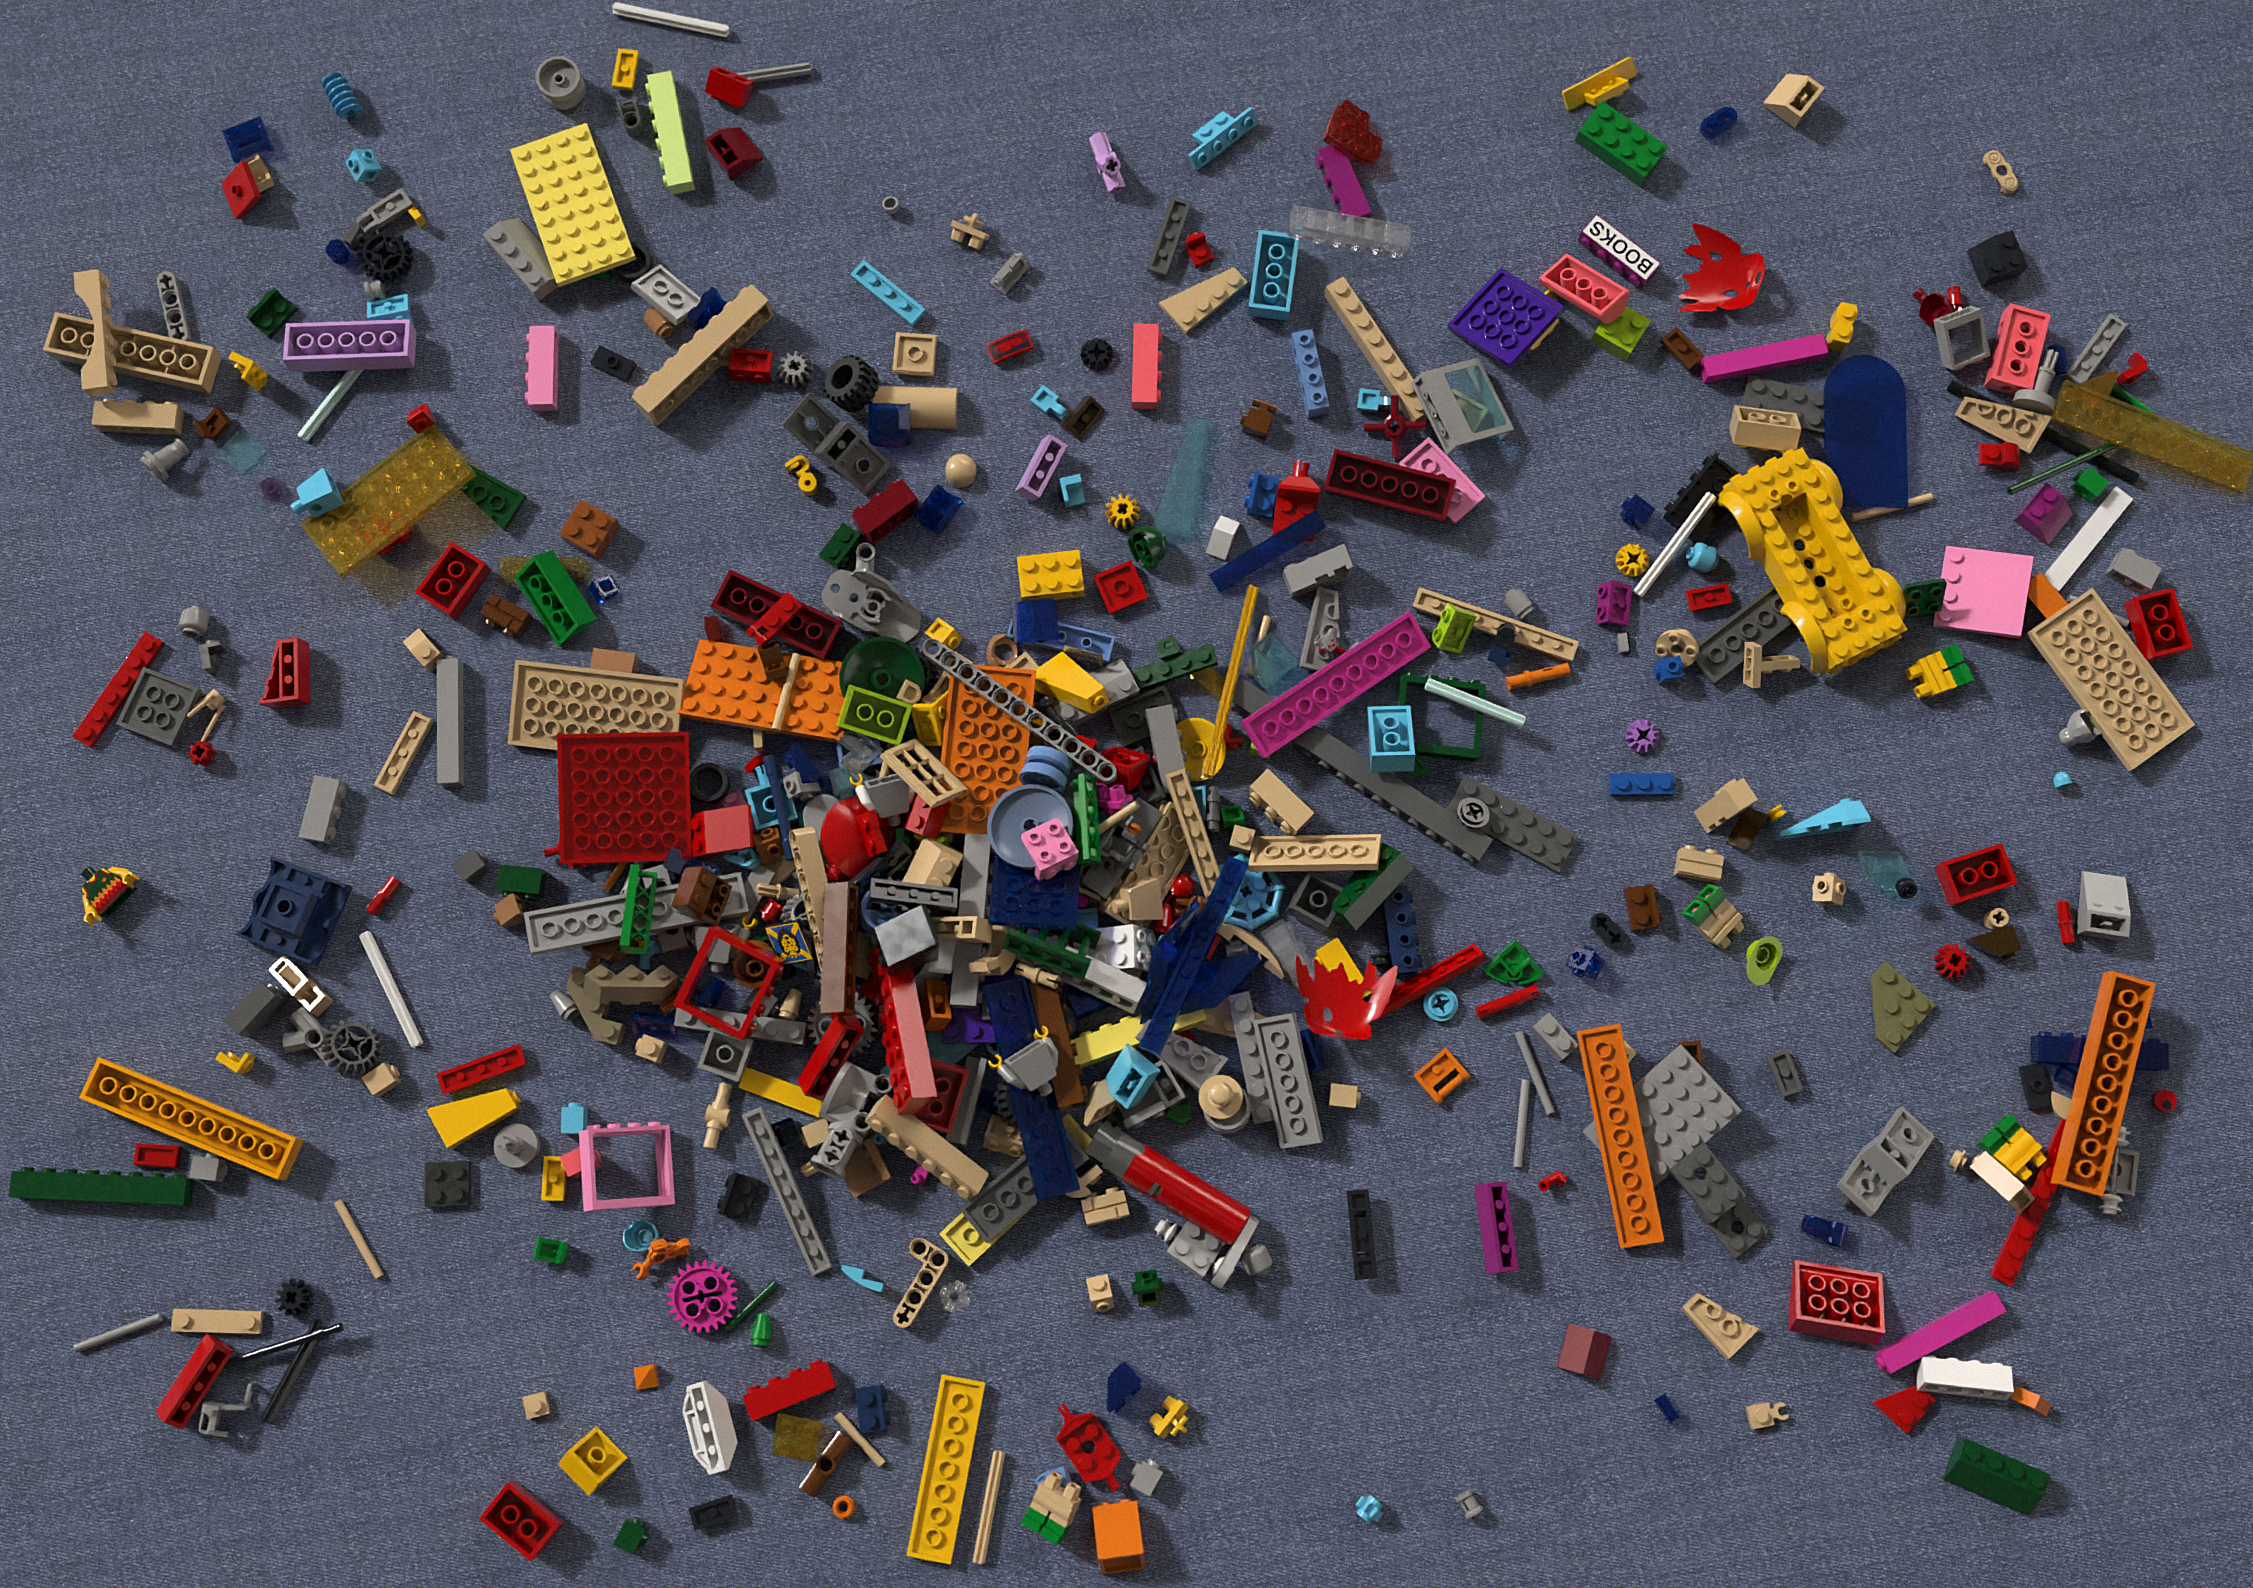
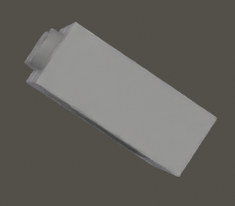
M1969 306L1934 320L1943 367L1949 368L1952 371H1958L1967 364L1980 363L1983 361V358L1990 356L1982 310L1980 308ZM1969 322L1974 350L1953 357L1948 330Z

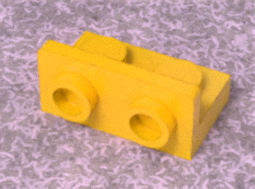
M232 351L228 359L234 363L233 367L241 371L242 380L259 392L261 387H264L267 382L268 373L254 361Z

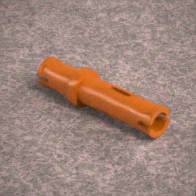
M1568 663L1531 672L1526 670L1523 674L1506 677V685L1508 690L1523 686L1532 687L1536 683L1570 676V668Z

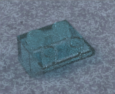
M850 765L828 771L835 797L839 801L858 796L855 791L856 787L850 783V776L852 781L857 783L860 781L858 773H860L863 778L862 785H865L864 781L873 779Z

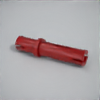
M1534 984L1520 991L1516 989L1512 991V994L1476 1006L1477 1016L1481 1020L1516 1005L1520 1007L1524 1002L1541 997L1540 992L1537 991L1539 989Z

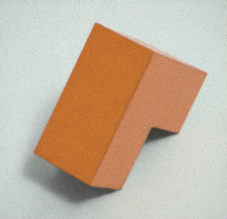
M2015 1386L2014 1392L2010 1397L2014 1402L2028 1407L2033 1412L2045 1417L2052 1405L2040 1395Z

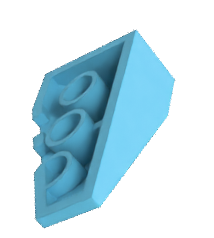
M1852 798L1842 799L1840 803L1778 833L1775 836V840L1857 830L1871 822V819L1860 800L1853 801Z

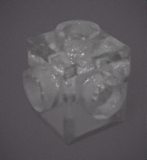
M955 1280L954 1283L949 1282L948 1285L944 1284L939 1293V1297L942 1298L940 1303L944 1304L943 1309L954 1314L956 1310L962 1312L963 1308L967 1309L972 1299L969 1296L971 1291L966 1289L968 1285L958 1280ZM953 1292L959 1295L957 1301H952L950 1298Z

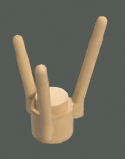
M214 689L196 703L193 710L187 714V717L190 718L205 705L212 711L215 708L217 709L201 739L203 743L209 736L221 712L226 708L223 705L226 699Z

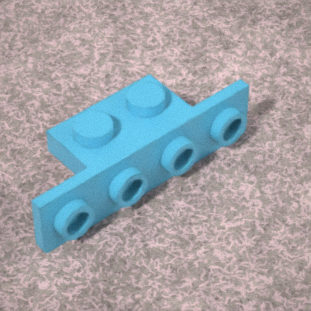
M1251 107L1235 119L1222 111L1192 135L1194 141L1200 144L1199 147L1188 154L1196 171L1258 124Z

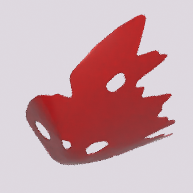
M1692 224L1701 245H1689L1683 251L1702 259L1704 263L1699 264L1701 271L1682 275L1688 281V285L1691 288L1685 290L1684 294L1679 295L1678 298L1699 301L1693 304H1685V308L1677 310L1683 312L1715 311L1717 307L1734 310L1750 305L1755 300L1765 275L1763 256L1760 253H1755L1742 257L1741 246L1736 241L1708 226ZM1710 252L1720 254L1722 256L1719 261L1711 259ZM1761 272L1760 280L1755 284L1756 277ZM1748 282H1751V283H1750V287L1747 288V287H1746V284H1747ZM1727 290H1735L1737 292L1736 297H1729L1723 294Z
M1296 956V975L1299 992L1302 997L1309 1000L1304 1006V1016L1310 1030L1316 1034L1337 1038L1369 1039L1371 1037L1369 1022L1379 1019L1390 999L1398 967H1392L1378 979L1376 967L1372 966L1371 961H1369L1363 982L1358 984L1356 979L1349 982L1342 962L1338 965L1337 969L1327 972L1325 966L1320 965L1319 961L1314 959L1315 972L1313 981L1309 975L1307 965L1303 966L1300 957ZM1365 990H1372L1369 1002H1365L1362 999ZM1325 1007H1328L1331 1011L1332 1019L1330 1022L1324 1020L1323 1013ZM1339 1030L1342 1031L1343 1034H1337L1335 1032Z

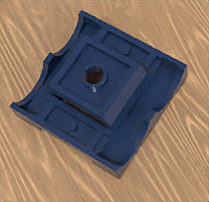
M271 856L269 877L264 886L257 892L255 891L252 897L253 911L246 926L242 930L237 931L236 936L318 967L353 887ZM285 902H289V910L285 913H282V904Z

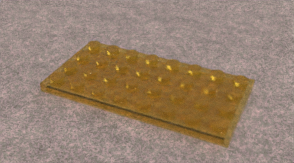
M433 424L421 433L413 436L342 491L340 495L344 503L343 505L318 517L311 515L300 525L339 576L344 579L477 474L436 425Z

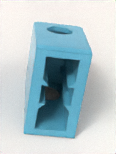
M322 468L297 487L300 499L292 503L291 507L297 515L307 510L313 517H318L344 503L335 480Z

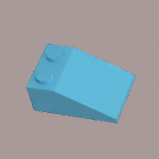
M1410 706L1368 707L1371 772L1414 771L1415 749Z

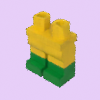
M1957 643L1919 659L1905 671L1910 681L1918 678L1921 685L1914 688L1917 698L1928 697L1930 699L1965 686L1974 680L1967 664L1959 665L1965 659Z
M2008 1114L1976 1145L1983 1152L1986 1151L2016 1178L2025 1181L2032 1174L2025 1164L2030 1161L2035 1167H2039L2047 1159L2040 1151L2042 1146L2016 1122L2017 1119L2012 1114Z

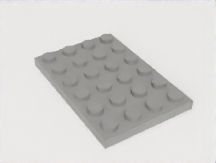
M1681 1044L1633 1085L1653 1186L1655 1187L1670 1174L1668 1169L1700 1144L1707 1142L1742 1111ZM1593 1121L1583 1129V1133L1600 1150L1595 1121Z

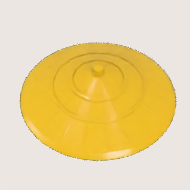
M1202 718L1183 720L1176 725V728L1180 729L1183 741H1180L1181 750L1186 752L1187 762H1184L1185 770H1189L1191 781L1207 780L1209 778L1203 776V771L1213 735V728H1215L1214 724ZM1224 738L1214 775L1220 770L1225 760L1226 745Z

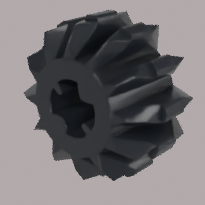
M290 1279L289 1284L283 1282L281 1284L283 1290L276 1291L278 1295H281L280 1298L275 1299V1303H281L278 1310H285L286 1316H291L293 1313L294 1317L300 1316L301 1312L307 1313L308 1308L306 1305L312 1306L314 1304L309 1300V1297H313L315 1294L308 1293L312 1286L310 1284L305 1285V1280L300 1279L298 1282L296 1279ZM293 1294H297V1296L295 1297L296 1302L292 1301L294 1299Z

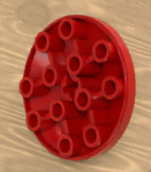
M858 796L849 797L835 804L827 812L821 826L820 838L822 849L830 865L837 868L846 878L852 879L896 842V828L900 827L899 825L889 826L887 817L879 818L875 809L870 811L861 804Z

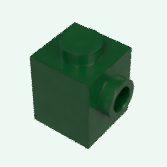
M638 1517L628 1518L625 1520L613 1545L634 1555L638 1552L640 1546L644 1547L650 1536L647 1534L649 1527L645 1526L646 1522Z

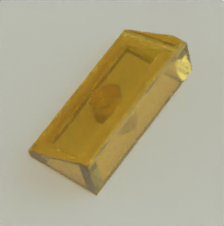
M1213 668L1189 675L1220 703L1225 685L1223 677Z

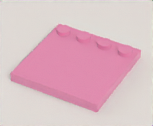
M1946 546L1941 579L1944 578L1946 580L1947 586L1942 610L1935 612L1933 627L2021 638L2034 556Z

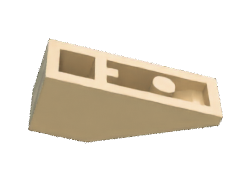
M978 916L930 917L938 939L966 943H991L993 921Z
M1106 1079L1100 1082L1096 1081L1089 1089L1091 1093L1086 1101L1084 1124L1086 1126L1113 1113L1120 1105L1111 1096Z

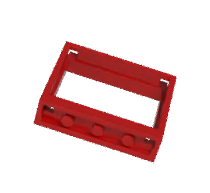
M717 925L711 926L673 1005L740 1040L747 1039L752 1036L757 1028L754 1024L758 1017L761 1018L766 1009L764 1003L767 998L772 996L775 990L773 984L776 978L779 979L783 974L784 967L782 965L785 960ZM718 939L771 965L741 1029L689 1003Z

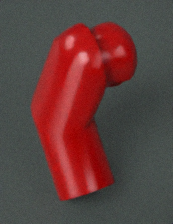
M1557 1171L1542 1179L1538 1187L1541 1191L1545 1192L1555 1183L1559 1186H1564L1568 1178L1563 1175V1172Z

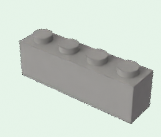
M1172 704L1145 710L1159 781L1165 793L1169 792L1164 775L1184 769V762H1187L1186 752L1181 750L1180 741H1183L1180 729L1176 728L1175 723L1178 720L1177 710L1172 708ZM1187 770L1186 773H1187L1189 782L1191 783L1190 772H1189V770Z

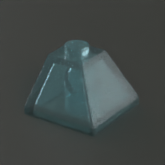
M1272 633L1250 648L1254 678L1268 691L1279 685L1300 664V660Z
M1857 850L1856 855L1866 879L1884 896H1899L1895 888L1896 882L1901 878L1910 877L1900 850Z

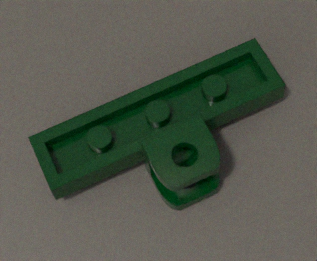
M1174 636L1160 639L1157 643L1161 661L1133 670V674L1139 690L1143 691L1219 664L1212 643L1184 652L1182 645Z

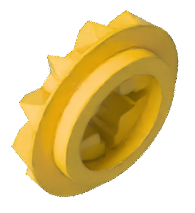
M1629 543L1618 551L1616 565L1627 576H1639L1647 570L1650 556H1648L1646 549L1640 547L1639 544ZM1628 555L1632 557L1639 555L1636 560L1638 564L1632 562L1627 565L1630 559Z

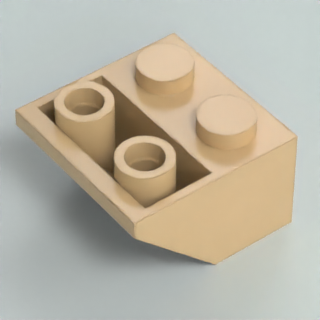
M1786 74L1762 105L1795 128L1819 99L1824 87L1809 76Z

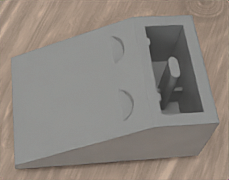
M2082 871L2076 934L2117 941L2129 938L2131 914L2126 878Z

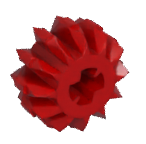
M1947 943L1944 945V948L1940 947L1936 950L1939 955H1934L1933 959L1938 961V963L1934 964L1933 967L1940 968L1938 975L1941 976L1945 973L1947 980L1951 979L1952 976L1957 980L1960 979L1961 975L1964 976L1968 973L1966 968H1970L1971 964L1966 962V960L1970 959L1971 956L1964 955L1966 948L1963 947L1959 950L1957 943L1953 944L1952 947ZM1954 959L1955 963L1950 964L1949 960Z

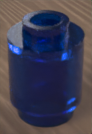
M2060 344L2049 346L2046 351L2051 349L2059 353L2054 367L2055 376L2068 373L2069 361L2066 347H2061Z

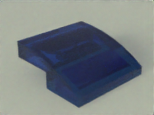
M1036 599L1010 603L1015 645L1019 646L1034 642L1041 644L1059 640L1056 599Z

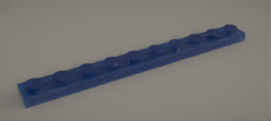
M1228 856L1139 1044L1141 1049L1158 1056L1161 1055L1248 870V863Z

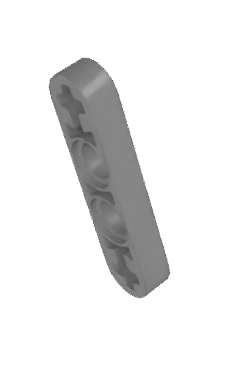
M161 272L157 277V286L169 337L179 338V332L176 330L179 329L184 335L182 340L191 342V333L178 279L171 272ZM167 278L170 279V281H169V287H170L172 290H169L168 287L164 284V283H166V281H167L166 279H167ZM170 296H176L177 300L174 304H167V299ZM180 314L181 320L178 323H172V317Z
M1250 1215L1241 1234L1231 1245L1211 1284L1219 1289L1224 1286L1260 1220Z

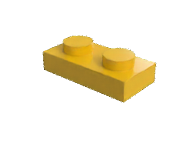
M618 48L612 80L613 89L633 91L640 56L638 51Z
M544 1156L542 1201H565L567 1173L560 1156Z

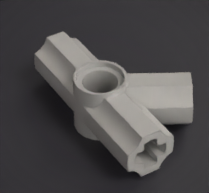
M303 1006L296 1010L289 1018L299 1031L284 1033L282 1039L283 1047L286 1052L313 1048L328 1066L330 1060H324L323 1056L326 1053L321 1052L322 1046H325L321 1042L323 1038H326L325 1033L328 1029L322 1027L312 1013ZM316 1032L320 1034L319 1042H316L314 1038ZM334 1042L335 1049H338L339 1047Z

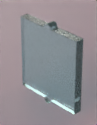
M242 428L231 438H228L227 442L217 451L243 476L253 466H257V462L268 453Z

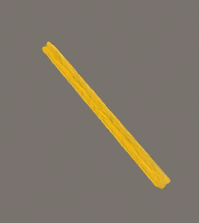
M1249 585L1246 592V599L1226 675L1227 678L1220 699L1218 716H1216L1215 728H1213L1209 752L1205 761L1203 776L1209 779H1213L1212 777L1215 776L1214 773L1222 747L1227 718H1229L1228 713H1230L1236 680H1238L1239 668H1241L1242 654H1244V647H1246L1247 633H1249V626H1251L1252 622L1251 617H1253V610H1255V601H1257L1259 588L1253 585Z

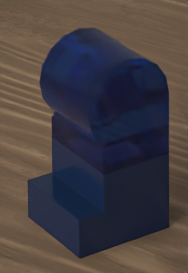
M673 846L663 863L664 868L679 875H683L685 868L703 866L697 860L690 861L679 856L681 853L680 849Z

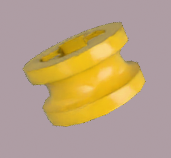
M1782 804L1766 813L1770 817L1771 823L1787 813L1786 810H1782Z

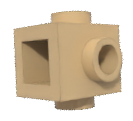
M1824 873V876H1815L1812 886V901L1823 906H1842L1843 895L1846 891L1845 880L1838 878L1837 874Z

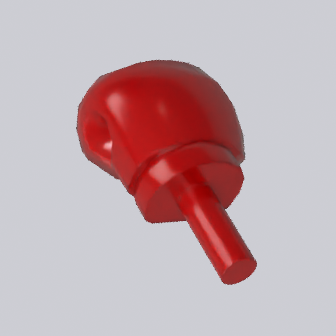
M1186 873L1180 874L1170 887L1172 893L1164 900V903L1169 904L1176 896L1178 898L1192 896L1195 893L1194 879Z

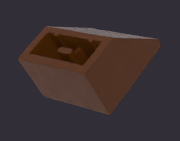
M703 866L685 868L671 907L687 917L718 925L732 886Z

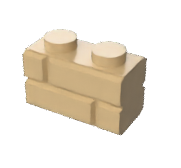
M1685 845L1684 848H1680L1677 852L1674 875L1717 883L1721 879L1724 856L1718 855L1716 850L1706 849L1705 852L1697 851L1695 846Z
M1118 1187L1107 1189L1106 1194L1098 1196L1097 1192L1090 1193L1085 1196L1084 1200H1081L1087 1227L1130 1216L1124 1190L1119 1191Z

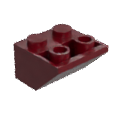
M741 127L720 129L704 140L708 152L730 181L764 159Z

